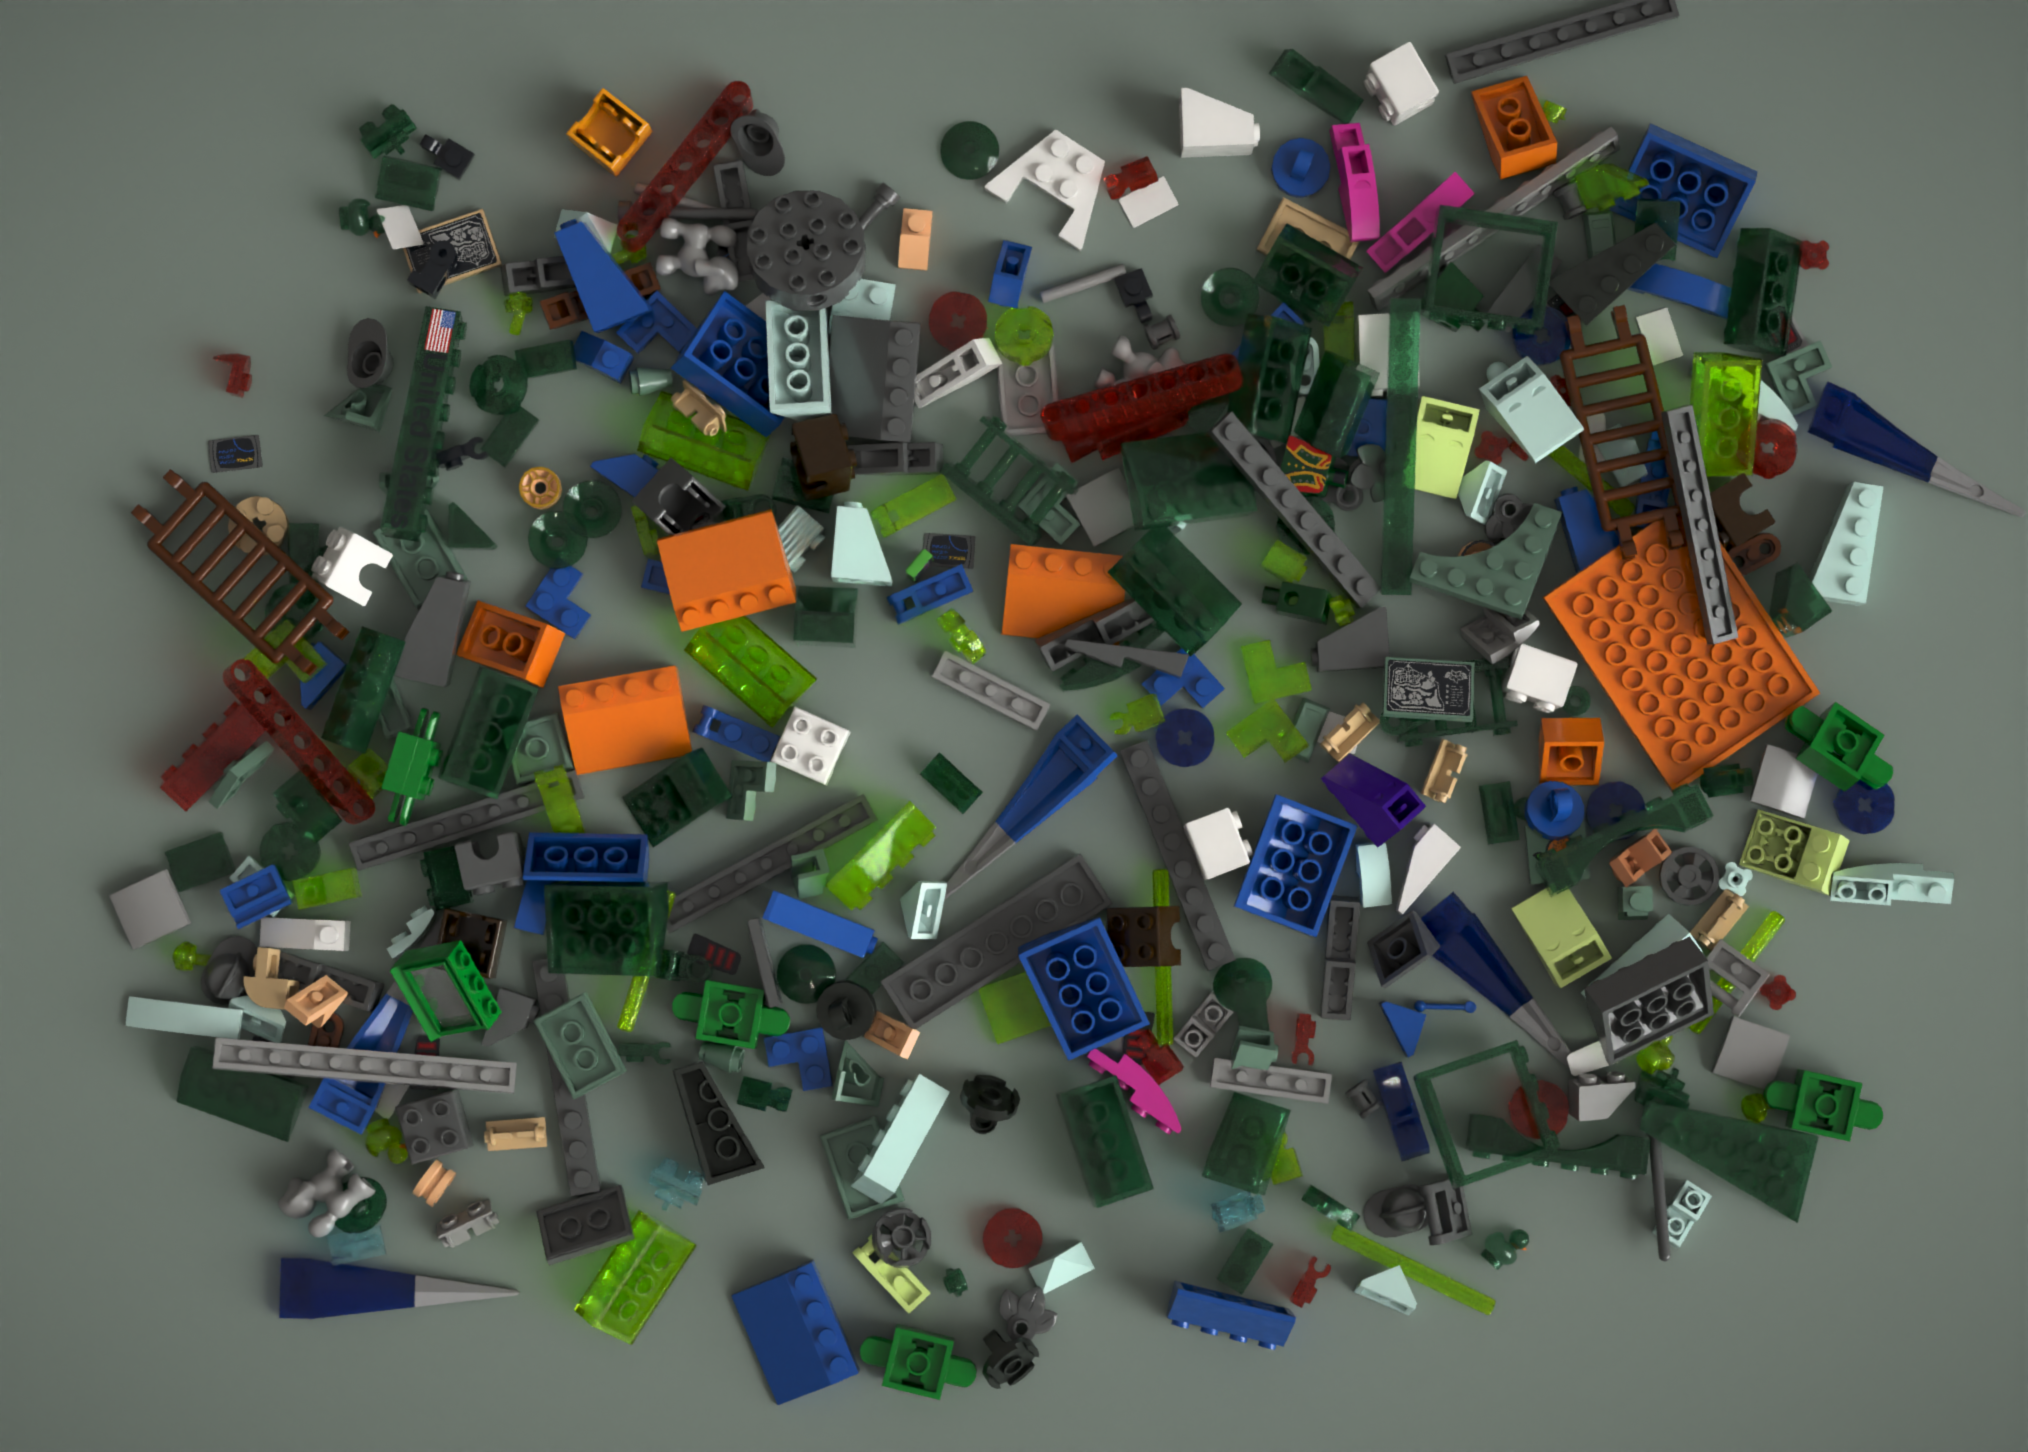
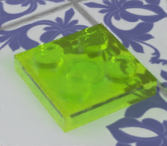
M1026 972L978 989L997 1044L1052 1026Z

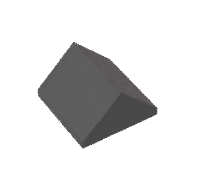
M1413 910L1367 942L1381 987L1384 989L1426 961L1441 947L1418 914Z

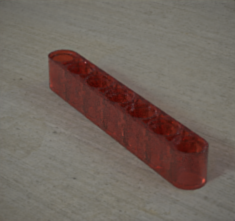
M734 81L726 86L619 221L617 234L625 250L636 252L646 245L661 226L663 219L669 216L732 136L731 124L734 120L751 112L754 102L750 88L745 82ZM737 95L746 96L742 102L732 101ZM720 117L728 118L725 124H715V121ZM701 140L710 141L709 145L706 147L701 148L696 146L697 143ZM682 163H692V166L687 170L679 169ZM666 185L675 186L669 193L661 192V189ZM653 207L657 209L653 215H643L644 210ZM636 230L639 232L634 238L629 239L625 237L628 231Z
M1228 353L1220 354L1049 403L1042 408L1040 418L1048 437L1053 441H1063L1234 392L1242 386L1243 375L1238 360L1234 355Z
M239 659L229 665L223 672V682L338 814L347 823L352 825L360 824L371 818L375 812L373 799L260 670L247 659ZM235 668L241 669L244 672L245 681H240L235 677ZM255 691H260L264 695V704L256 701L254 697ZM275 713L283 716L284 726L276 724L274 720ZM294 736H299L303 739L304 749L298 748L295 745ZM314 758H318L323 762V771L315 768ZM335 780L342 783L344 788L343 794L335 791L333 786ZM354 803H358L362 806V816H359L354 812Z

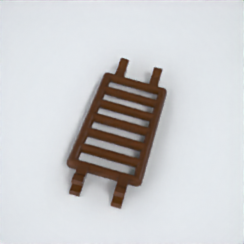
M1625 305L1613 307V311L1610 312L1617 339L1585 345L1579 315L1567 317V321L1564 324L1569 336L1571 349L1561 351L1559 356L1573 414L1584 428L1579 433V438L1601 528L1605 532L1617 531L1621 555L1624 561L1633 559L1637 555L1630 527L1663 520L1669 550L1681 548L1684 541L1677 521V517L1682 515L1661 415L1664 408L1647 340L1643 334L1631 335ZM1636 346L1639 364L1576 377L1573 360ZM1643 375L1647 392L1583 405L1579 388ZM1647 403L1651 405L1654 420L1590 433L1587 416ZM1655 431L1658 433L1660 449L1597 462L1593 445ZM1660 460L1665 461L1668 477L1604 490L1600 473ZM1669 488L1672 489L1675 501L1673 506L1611 519L1608 502Z
M170 469L163 476V479L184 496L186 500L164 524L160 523L147 509L139 504L131 512L133 516L154 533L147 542L148 548L272 663H279L287 656L302 672H306L311 676L318 667L301 653L295 645L316 621L319 620L340 640H343L350 633L346 627L327 611L334 602L332 595L208 482H201L194 490L179 474ZM206 496L216 505V508L174 554L170 553L162 543ZM226 514L237 526L200 567L192 573L182 562ZM245 534L249 535L257 545L213 592L202 581ZM267 552L278 563L237 609L233 611L222 600ZM288 571L299 582L254 630L243 619L283 574ZM309 590L319 601L280 645L274 649L264 637L299 598Z

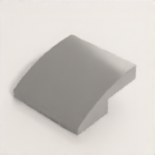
M1119 468L1066 495L1094 547L1147 520L1142 508L1130 499L1133 492Z
M1483 607L1485 616L1460 628L1462 638L1491 664H1494L1524 643L1540 623L1527 609L1522 620Z
M1766 744L1749 802L1804 819L1817 773L1796 759L1797 753Z
M168 870L156 873L109 896L133 950L191 924Z
M1732 1016L1723 1045L1720 1044L1711 1073L1764 1090L1766 1085L1775 1079L1790 1035Z

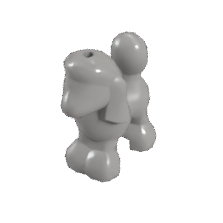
M674 218L663 219L660 232L661 237L678 239L682 236L685 243L679 250L678 255L658 256L656 266L658 274L668 276L680 268L689 276L703 277V289L709 296L715 295L719 290H734L737 287L739 273L736 265L723 256H716L710 259L705 251L708 241H713L722 247L733 246L737 241V235L733 229L724 225L708 228L699 223L689 225L679 222Z
M1119 335L1111 350V354L1124 361V376L1122 379H1115L1113 372L1102 367L1096 377L1094 387L1100 390L1118 384L1128 402H1135L1144 413L1159 415L1165 409V401L1157 395L1144 394L1142 392L1144 382L1154 378L1160 387L1176 389L1188 381L1192 370L1190 365L1184 363L1179 358V352L1176 348L1170 347L1166 349L1158 359L1146 352H1134L1131 349L1129 339Z
M336 1149L329 1152L327 1156L328 1167L323 1172L315 1174L307 1181H302L300 1178H292L289 1181L287 1191L278 1201L280 1210L288 1217L294 1219L307 1217L315 1210L317 1205L322 1202L326 1203V1213L316 1216L308 1225V1231L314 1237L328 1235L339 1218L345 1217L354 1205L363 1199L371 1197L376 1191L365 1178L361 1179L357 1173L349 1178L348 1189L344 1191L341 1179L353 1170L354 1164Z

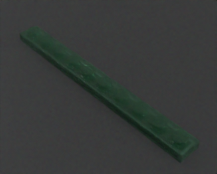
M1390 298L1381 565L1382 595H1411L1412 591L1410 575L1412 573L1420 298Z

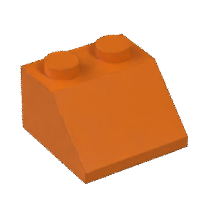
M1541 718L1539 732V784L1556 781L1567 785H1599L1604 748L1601 718Z

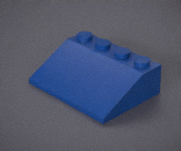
M1650 123L1610 210L1646 227L1657 223L1670 238L1718 258L1756 182L1757 171Z
M724 291L686 343L671 369L764 437H767L780 426L785 417L770 412L766 321Z
M1275 794L1234 907L1306 935L1317 937L1358 826Z
M1100 917L1046 934L1018 947V956L1068 1061L1150 1024Z
M814 1260L731 1295L777 1405L828 1387L859 1373L860 1368Z
M1174 1281L1166 1314L1167 1318L1172 1319V1325L1189 1328V1324L1201 1326V1332L1211 1335H1218V1331L1230 1333L1229 1339L1244 1343L1247 1342V1338L1258 1340V1346L1272 1350L1276 1349V1345L1284 1347L1296 1320L1295 1315L1288 1308L1179 1281Z

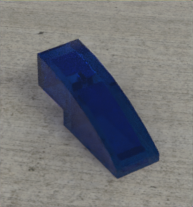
M1402 1062L1373 1070L1401 1162L1430 1153V1146Z

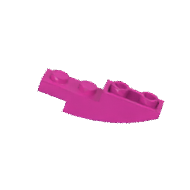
M1360 123L1332 125L1329 133L1341 181L1338 191L1350 242L1378 240L1380 237L1379 205L1370 146L1364 143Z
M1454 172L1370 246L1366 252L1386 273L1434 232L1475 193Z
M1098 1049L1088 1052L1086 1057L1091 1059L1088 1064L1102 1075L1105 1070L1115 1076L1113 1082L1124 1090L1128 1091L1130 1087L1135 1089L1129 1097V1101L1133 1103L1131 1106L1132 1110L1144 1118L1147 1114L1156 1118L1158 1121L1155 1125L1169 1135L1172 1131L1180 1133L1182 1128L1170 1101L1159 1085L1138 1063L1125 1053H1123L1118 1062H1115Z

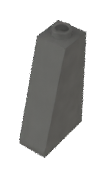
M446 571V576H437L396 653L387 675L442 687L450 685L471 581L463 579L464 574Z

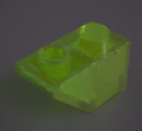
M1612 163L1598 165L1574 176L1586 209L1598 208L1599 212L1616 206L1615 200L1621 197L1624 200H1628L1640 195L1639 189L1649 185L1647 179Z
M356 868L343 869L292 881L298 910L362 897Z

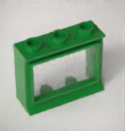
M461 940L405 951L390 969L392 976L430 1042L445 1035L484 1028L489 1030L502 1013Z

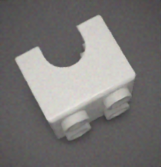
M1411 42L1372 62L1365 76L1366 80L1363 81L1370 96L1376 95L1381 103L1378 109L1386 122L1390 120L1394 126L1431 106L1435 100L1434 97L1439 93L1438 88Z
M340 526L338 530L334 529L329 534L326 540L328 548L323 557L318 556L311 568V571L314 572L312 578L365 606L372 592L360 584V570L370 563L378 564L386 569L393 555Z
M1521 644L1512 653L1500 691L1506 693L1505 699L1519 704L1527 700L1534 703L1533 708L1545 713L1554 712V709L1564 706L1578 664L1575 661L1526 644Z
M794 707L771 762L827 786L839 755L851 732Z
M1225 808L1183 826L1204 880L1250 863L1249 857L1253 855L1248 840H1242L1238 829L1243 827L1237 811L1231 813L1229 808Z

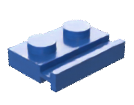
M275 864L219 890L231 916L234 918L237 929H241L293 904Z

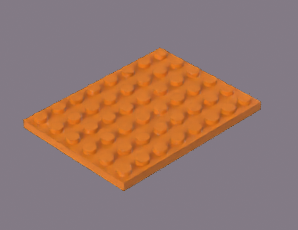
M1682 516L1677 517L1684 541L1681 548L1669 550L1663 520L1651 522L1632 535L1637 549L1635 558L1623 561L1619 544L1542 597L1672 793L1678 792L1787 717L1796 708L1803 706L1820 694L1721 542L1720 546L1738 638L1714 645L1707 644Z

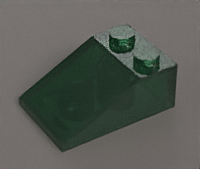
M1234 1092L1210 1147L1202 1177L1253 1194L1265 1195L1291 1110Z

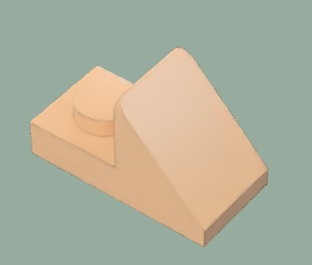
M903 208L898 268L928 271L933 211Z
M325 975L287 999L284 1009L305 1026L312 1023L317 1028H321L347 997L348 992Z
M876 1011L873 1024L865 1033L864 1038L908 1059L920 1032L901 1021Z

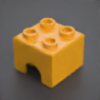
M602 88L593 99V105L588 113L579 122L575 121L566 135L570 142L617 177L653 131L649 123Z

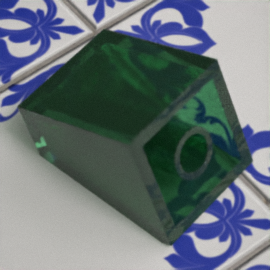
M799 586L794 614L793 641L796 645L856 648L859 589Z

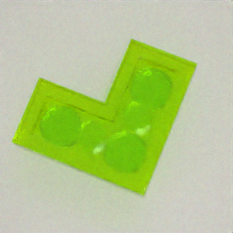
M286 619L265 640L276 649L296 626L289 619ZM304 636L295 647L318 667L311 676L306 672H302L287 656L279 663H272L256 647L243 658L262 681H266L286 663L303 683H307L328 664Z
M1270 640L1240 647L1254 704L1312 691L1306 662L1276 668Z
M1274 698L1225 732L1243 758L1250 755L1266 742L1271 744L1284 763L1309 747L1307 741Z

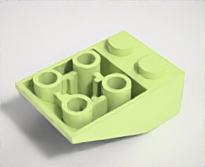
M1422 396L1418 401L1403 464L1404 471L1398 486L1456 499L1480 409Z
M1758 809L1739 865L1830 896L1833 872L1840 870L1850 840L1841 834Z
M1563 879L1558 880L1511 908L1553 983L1559 988L1568 985L1612 959L1599 934Z

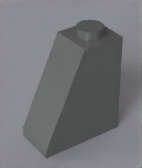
M1380 607L1318 640L1315 643V648H1311L1310 651L1311 665L1317 666V672L1384 668L1385 657H1390L1386 607Z

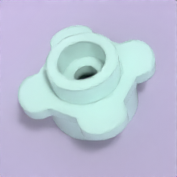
M1729 862L1725 865L1726 871L1723 873L1722 878L1719 879L1718 885L1723 890L1729 889L1734 894L1743 896L1746 893L1745 887L1747 882L1753 878L1751 870H1743L1737 867L1736 863ZM1734 876L1738 877L1737 882L1733 881Z

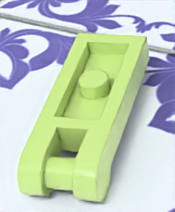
M871 1234L868 1237L869 1241L863 1247L858 1246L852 1253L909 1314L931 1292L909 1268H895L886 1264L881 1259L874 1263L869 1257L875 1252ZM893 1251L888 1256L892 1260H900Z

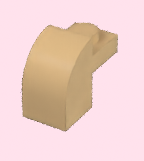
M258 947L257 954L253 959L255 977L244 976L246 993L254 1003L261 1007L286 1010L284 1009L286 1000L299 992L300 981L278 979L280 950Z

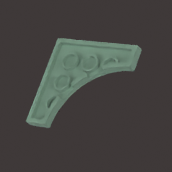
M1534 503L1530 513L1514 533L1499 544L1479 553L1445 557L1420 552L1410 575V582L1522 620L1562 518V512Z

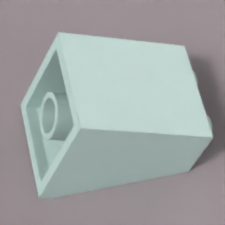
M844 502V506H837L831 571L833 582L892 587L893 580L867 508H863L862 503Z

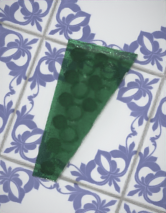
M1646 1099L1639 1127L1642 1131L1798 1223L1819 1139L1818 1136Z

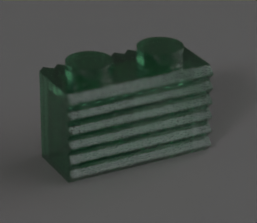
M455 845L424 852L425 859L420 860L423 876H429L431 888L427 889V896L430 906L435 905L436 911L444 910V908H454L474 903L472 890H465L463 886Z

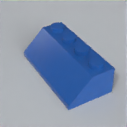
M529 832L523 880L645 882L648 878L649 869L648 834Z

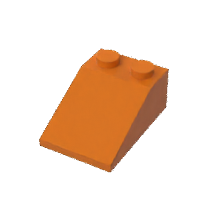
M1528 76L1471 91L1487 148L1500 180L1556 164L1557 140Z
M478 600L456 655L510 677L544 688L565 633L549 624Z

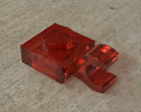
M1148 156L1121 166V173L1111 174L1104 178L1107 188L1116 185L1114 188L1107 190L1111 200L1120 198L1128 187L1132 192L1158 182L1156 171Z
M1297 1013L1295 1047L1291 1055L1293 1064H1297V1057L1300 1053L1308 1055V1065L1312 1066L1314 1063V1054L1308 1048L1309 1038L1314 1039L1316 1021L1311 1020V1014Z
M1150 1029L1139 1034L1140 1038L1136 1041L1147 1055L1141 1062L1158 1085L1183 1070V1064L1170 1046L1166 1043L1159 1047L1157 1039Z
M1312 1256L1308 1261L1305 1274L1303 1273L1289 1299L1293 1304L1301 1308L1304 1303L1310 1304L1317 1292V1288L1314 1287L1316 1280L1326 1277L1331 1271V1265L1328 1263L1322 1271H1316L1314 1264L1318 1258Z

